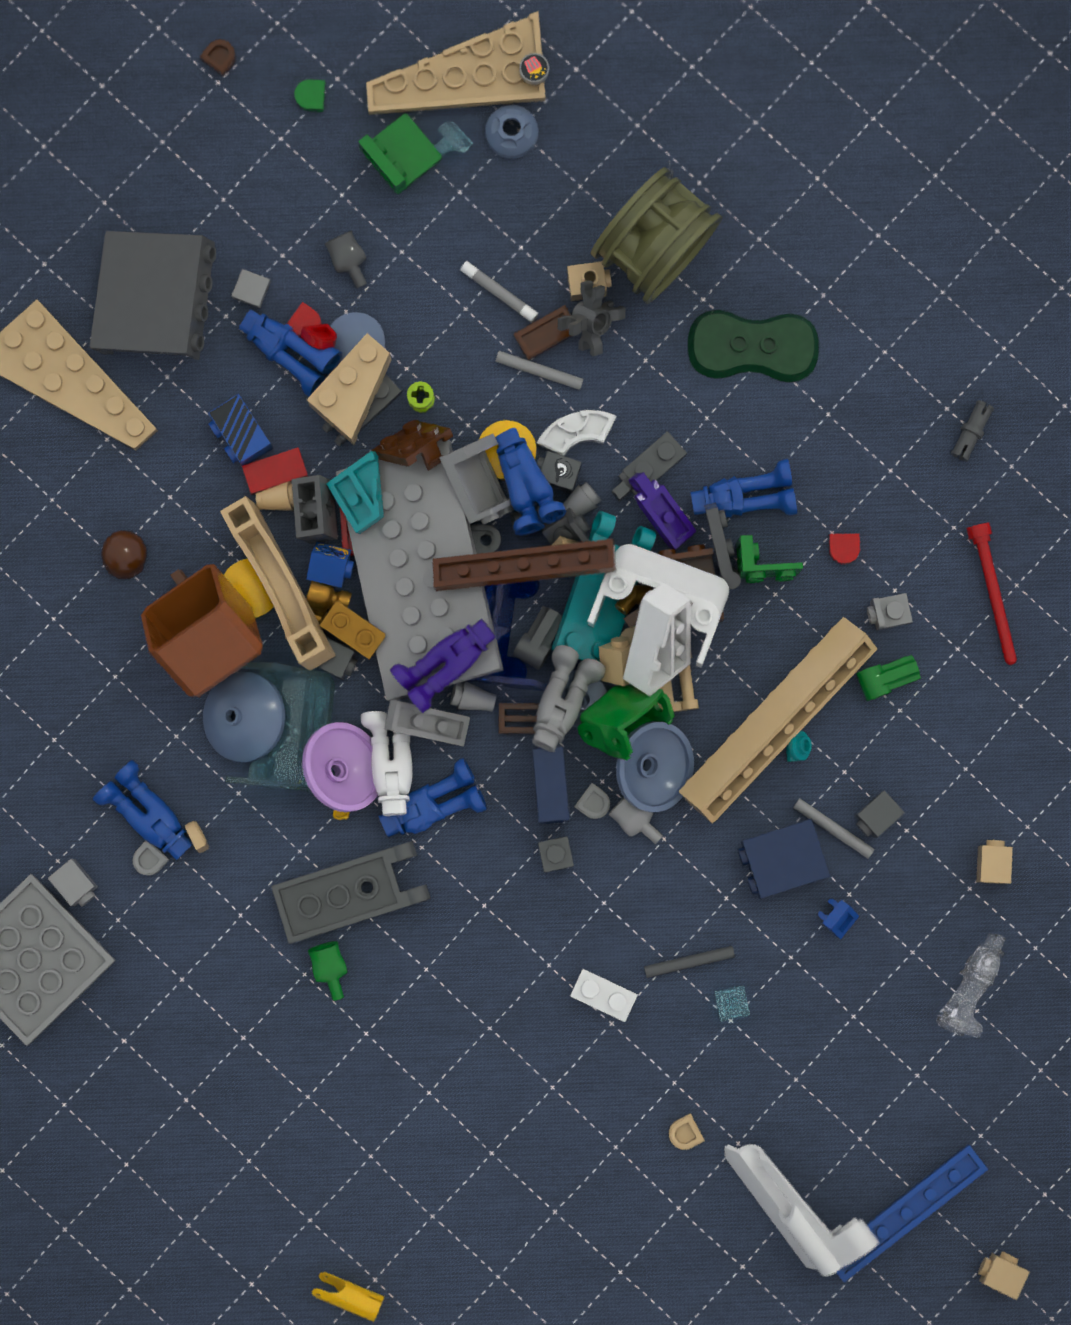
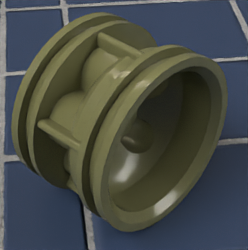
M666 167L656 172L629 199L600 235L590 253L595 259L603 257L602 265L605 268L613 263L620 267L627 274L628 280L634 284L632 291L635 294L644 293L642 300L646 304L654 301L680 275L707 243L723 219L719 213H715L712 216L710 214L711 206L704 204L688 190L678 177L671 180L669 178L671 171Z

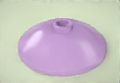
M336 722L319 728L308 739L302 759L304 777L311 792L325 806L340 812H354L365 808L376 799L378 794L374 786L371 767V737L357 726Z

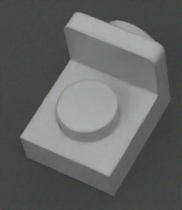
M906 593L880 599L879 597L873 598L870 601L871 606L867 607L870 624H875L876 631L913 622Z

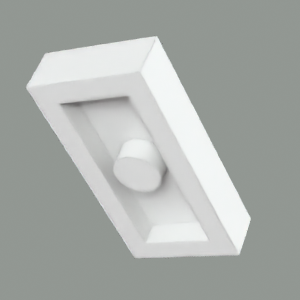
M582 969L570 997L625 1022L638 994Z

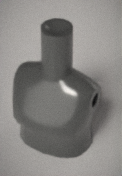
M352 230L324 243L330 253L332 264L337 273L349 272L356 288L367 284L359 268L366 260V255L355 240Z

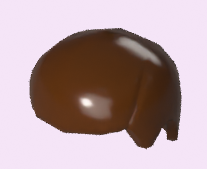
M116 531L111 536H108L103 544V564L110 575L118 579H131L143 571L147 557V547L142 538L134 532Z

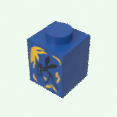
M316 542L311 552L306 580L342 588L345 579H351L355 561L350 560L352 550Z

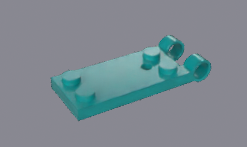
M599 511L594 518L589 540L608 539L615 527L616 517L604 511ZM639 526L633 535L632 545L650 551L655 542L656 532ZM615 545V553L621 546ZM605 573L575 577L551 650L554 651L558 645H565L577 651L579 654L578 660L594 659L600 662L599 647L611 642V639L614 637H620L625 622L623 618L627 615L622 614L616 609L615 604L619 600L606 596L595 626L591 627L588 625V619Z

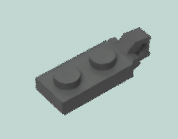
M667 431L623 469L622 473L618 476L622 482L612 490V494L619 502L630 492L636 495L637 493L628 481L636 473L644 472L650 482L652 480L658 481L687 455V452Z

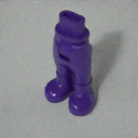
M480 619L473 626L468 624L466 629H460L442 639L422 659L420 658L416 661L415 666L406 667L398 663L390 668V671L398 683L409 691L407 694L413 704L424 713L430 709L434 694L442 692L446 686L465 673L477 661L482 651L488 650L486 645L493 641L496 636L486 622ZM446 663L435 675L428 678L426 683L417 686L424 677L430 675L441 664Z

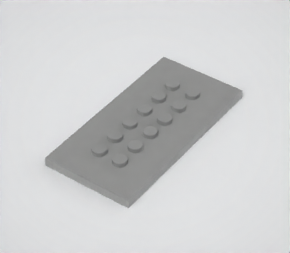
M442 440L437 441L441 455L444 456L453 452L450 440L446 442ZM421 453L415 456L417 462L409 467L379 460L384 518L361 534L354 531L346 518L369 623L385 633V638L376 649V656L386 700L389 702L391 699L399 700L409 697L407 694L409 691L398 683L390 671V668L395 664H403L406 667L415 666V662L420 658L422 659L442 639L460 629H466L468 624L473 626L480 619H483L495 634L484 586L436 591L434 589L433 559L477 553L470 524L442 462L431 470H427ZM345 469L336 471V476L343 472ZM496 638L486 645L488 650L482 651L477 661L449 685L502 671L503 666ZM446 663L441 664L430 675L424 677L417 686L426 683L427 679L435 675Z

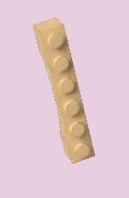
M245 496L221 510L220 512L233 537L262 582L280 619L286 639L299 664L311 671L335 657L336 655L257 504Z

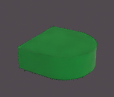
M309 79L297 85L294 95L296 103L301 109L324 112L325 80Z

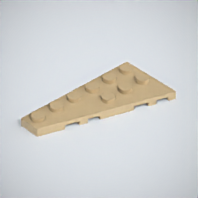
M539 12L532 13L529 17L515 23L514 21L508 23L503 28L491 33H484L455 45L436 56L417 61L418 63L402 70H395L367 82L369 115L546 101L544 82L538 85H530L521 78L519 71L520 62L526 55L531 53L542 55Z

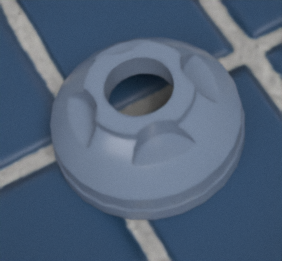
M502 106L491 114L486 123L485 138L489 148L496 155L505 159H518L526 156L533 150L538 140L539 129L534 116L521 106ZM508 120H515L520 124L521 129L514 136L507 135L503 131L504 123Z

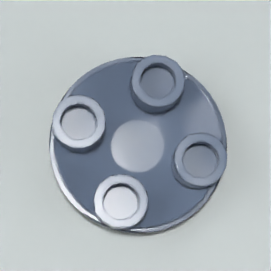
M359 312L347 313L337 318L330 326L337 333L334 348L342 352L340 362L367 333L385 348V335L382 327L374 318L367 314Z

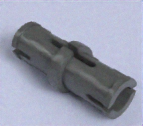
M977 400L967 423H963L961 427L962 433L954 449L951 451L952 456L955 458L960 456L959 460L968 462L978 439H982L984 435L983 429L991 413L994 411V407L991 405L985 407L986 402Z

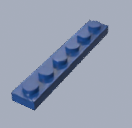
M967 1144L866 1223L879 1243L867 1254L836 1272L843 1282L851 1278L988 1170L971 1146Z

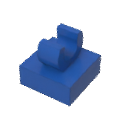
M829 899L828 902L834 907L829 915H825L819 911L818 915L831 933L842 939L859 915L843 900H840L838 903L834 899Z

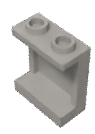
M494 434L440 457L469 524L480 519L482 524H486L514 510L510 499L505 497L485 450L498 445Z

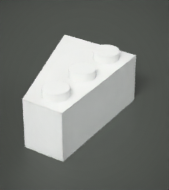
M664 582L654 590L648 591L642 598L623 676L625 681L648 696L654 694L691 664V599Z

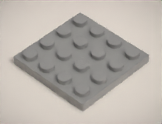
M30 874L0 903V1019L26 1046H29L116 961L33 874Z

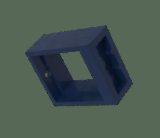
M556 746L554 752L546 751L540 747L533 749L539 825L569 822L563 746Z

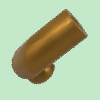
M634 585L630 595L620 599L615 604L616 609L622 614L627 615L635 604L641 605L642 598L648 591L653 589L647 585Z

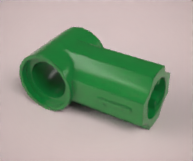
M912 655L897 659L883 666L879 664L856 673L866 701L879 698L891 693L893 689L921 679L918 665Z

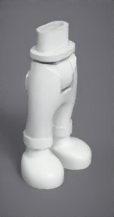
M382 711L362 713L361 723L373 735L371 737L372 777L379 796L378 803H382V815H406V802L410 801L408 795L412 784L410 735L393 731L394 758L390 760L389 737L387 736V730L384 729L387 713Z

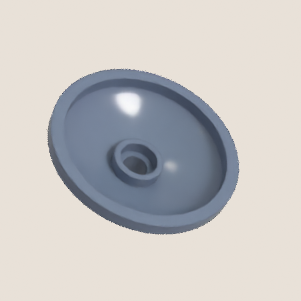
M235 672L211 689L203 709V727L209 743L221 756L236 762H251L266 756L279 742L285 725V707L279 691L271 681L257 673ZM233 711L236 714V718L234 721H232L231 718Z
M648 722L637 727L628 735L633 752L628 760L617 758L616 777L621 793L632 806L647 812H661L673 807L682 799L683 796L678 791L693 776L694 755L689 740L679 728L672 724L667 725L665 722Z

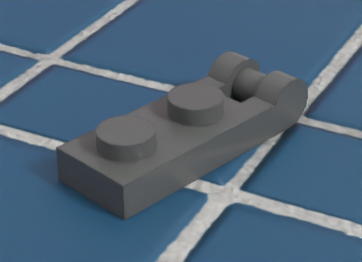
M716 503L704 505L721 578L727 582L729 589H735L740 585L741 578L737 569L731 566L729 558L735 556L731 538L725 539L723 528L728 527L724 509L718 510Z

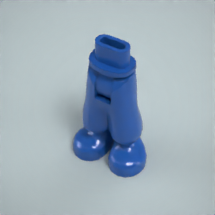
M511 428L496 436L499 447L496 451L499 455L498 458L507 485L512 508L522 515L514 522L513 529L515 534L518 536L531 534L542 530L545 527L544 523L552 524L560 520L566 514V508L562 502L553 500V489L537 465L525 438H520L516 428ZM536 502H537L538 505L540 506L538 512H537V509H536Z

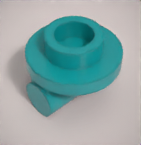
M800 731L786 746L787 762L803 761L808 758L812 749V743L804 731Z

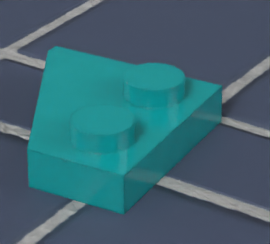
M370 451L326 483L354 531L358 534L363 533L384 518L379 459L376 452Z

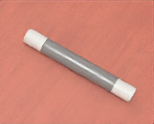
M468 261L463 264L460 269L461 272L531 323L535 320L538 312Z

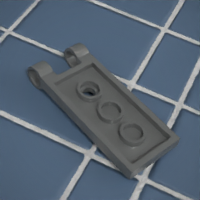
M413 841L271 886L288 943L292 944L431 899L427 884L400 892L394 873L393 863L417 856ZM366 881L371 882L373 885V890L370 893L362 891V884Z

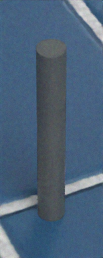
M728 946L644 966L646 978L734 958L735 954L733 946Z

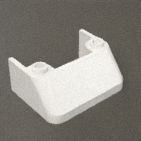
M626 544L618 548L615 553L616 572L606 573L590 613L588 625L591 627L595 626L606 596L616 600L624 599L630 595L636 581L654 588L664 582L691 599V602H693L691 606V625L694 629L707 634L696 666L701 668L729 596L727 582L721 577L632 544Z

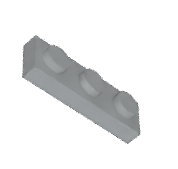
M391 699L384 729L464 747L470 717L432 708L422 713L414 704Z

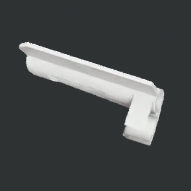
M729 1144L725 1147L726 1160L806 1268L817 1269L822 1276H829L864 1256L879 1243L862 1219L857 1220L856 1217L843 1227L840 1224L830 1232L772 1163L761 1147L753 1144L744 1145L739 1149Z

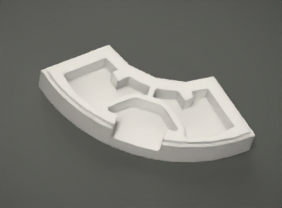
M583 410L569 414L553 422L540 436L537 445L553 453L565 456L570 448L582 442L593 441L603 444L616 416L598 410Z

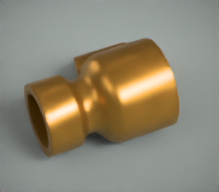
M311 581L306 600L319 622L326 610L330 609L336 601L348 607L352 593L343 590L336 592L332 585Z

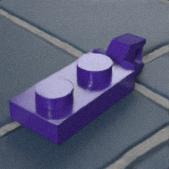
M644 472L636 473L628 480L637 493L634 498L638 502V506L670 549L676 550L697 532L664 485H660L656 480L650 482Z

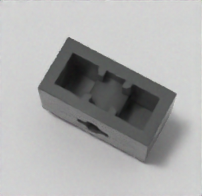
M321 475L292 479L297 539L309 544L338 539L335 498L326 485L330 479Z

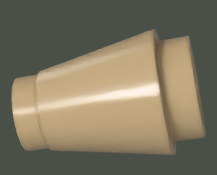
M288 481L262 492H257L256 504L258 509L294 511L291 482Z

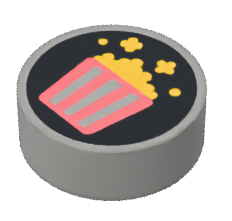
M538 53L526 55L520 62V76L530 85L543 83L549 75L547 59Z

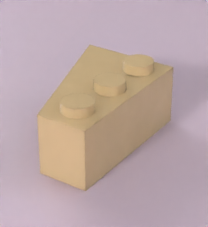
M367 333L307 399L309 406L353 445H355L362 424L369 413V408L391 363L390 353Z

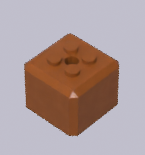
M215 564L204 566L147 606L141 614L149 653L188 696L200 697L261 655L263 644L252 607Z

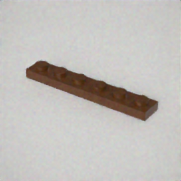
M613 539L433 559V583L436 591L616 572L615 542Z

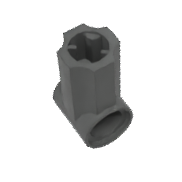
M543 606L528 633L525 632L520 639L513 656L540 670L551 651V644L556 637L562 615Z

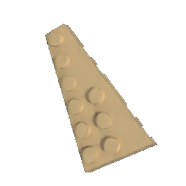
M35 300L0 332V376L15 383L26 391L77 417V419L97 428L134 450H137L158 431L38 300Z

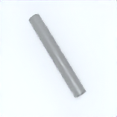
M502 351L498 352L495 361L578 390L581 389L584 380L583 378Z
M799 798L793 808L808 819H812L814 823L867 859L875 850Z

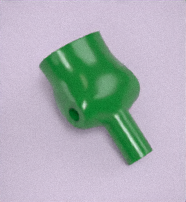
M327 942L310 948L308 954L311 958L315 981L328 984L333 1001L342 999L344 994L339 979L347 974L348 971L340 953L338 942Z

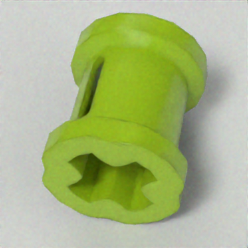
M419 381L413 383L408 388V403L415 412L424 413L433 407L435 401L434 393L429 384ZM419 391H424L425 396L429 397L424 398L423 403H417L415 398L418 396Z

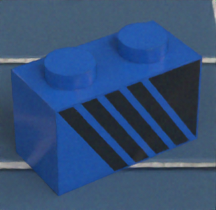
M239 394L209 412L212 421L208 425L217 439L223 435L228 443L224 450L233 463L239 461L242 466L249 464L273 449Z

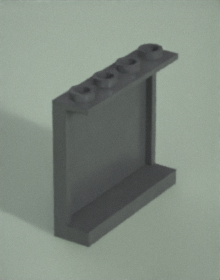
M105 231L89 348L107 355H114V351L183 355L199 360L200 351L204 348L203 329L204 322L208 318L207 300L208 292L212 289L211 270L212 263L216 259L215 243L203 235Z

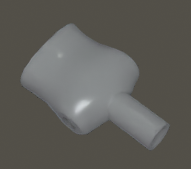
M624 797L608 814L630 837L642 832L654 844L663 837L649 823L653 812L635 808Z

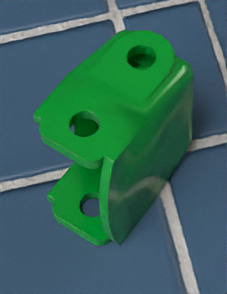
M616 685L581 713V724L578 726V733L586 744L611 757L628 760L633 752L628 735L634 729L652 721L665 722L667 725L672 723L674 712L670 698L663 692V689H659L651 696H648L633 685Z

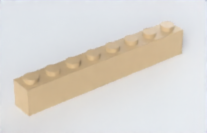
M843 617L809 651L808 655L789 672L788 676L777 688L769 693L767 698L727 738L724 744L706 760L705 764L686 781L685 785L678 792L694 809L713 824L789 744L792 738L807 725L875 653L877 647L868 635Z

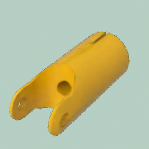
M326 1272L319 1274V1278L323 1282L334 1286L339 1292L329 1293L315 1288L312 1290L314 1297L372 1322L375 1321L384 1296Z

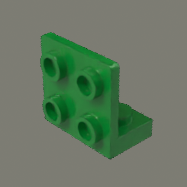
M406 113L401 115L373 139L367 134L358 141L360 151L397 195L442 160V155Z
M741 535L736 542L737 570L740 578H745L746 583L764 582L763 579H766V577H775L776 582L792 581L793 577H796L803 570L802 562L754 565L759 561L758 542L753 543V535Z

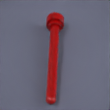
M990 522L966 528L969 540H972L973 545H977L1004 659L1008 665H1013L1016 663L1017 657L988 543L991 541L990 535H992Z

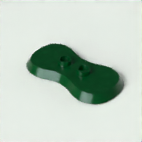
M712 310L699 315L692 323L688 335V355L693 368L709 378L718 379L742 372H757L778 381L796 382L808 377L813 372L819 355V339L815 326L806 318L796 314H782L765 320H749L727 311Z

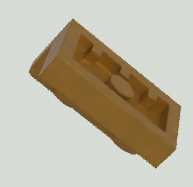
M336 601L329 612H326L319 621V625L368 659L372 657L385 638L384 632L339 601Z

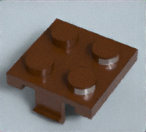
M412 420L404 424L403 429L396 434L383 438L380 441V445L371 450L377 453L379 460L407 467L417 462L415 456L421 453L427 470H431L441 463L440 457L443 456L440 453L437 441L442 439L443 442H446L453 437L450 428Z

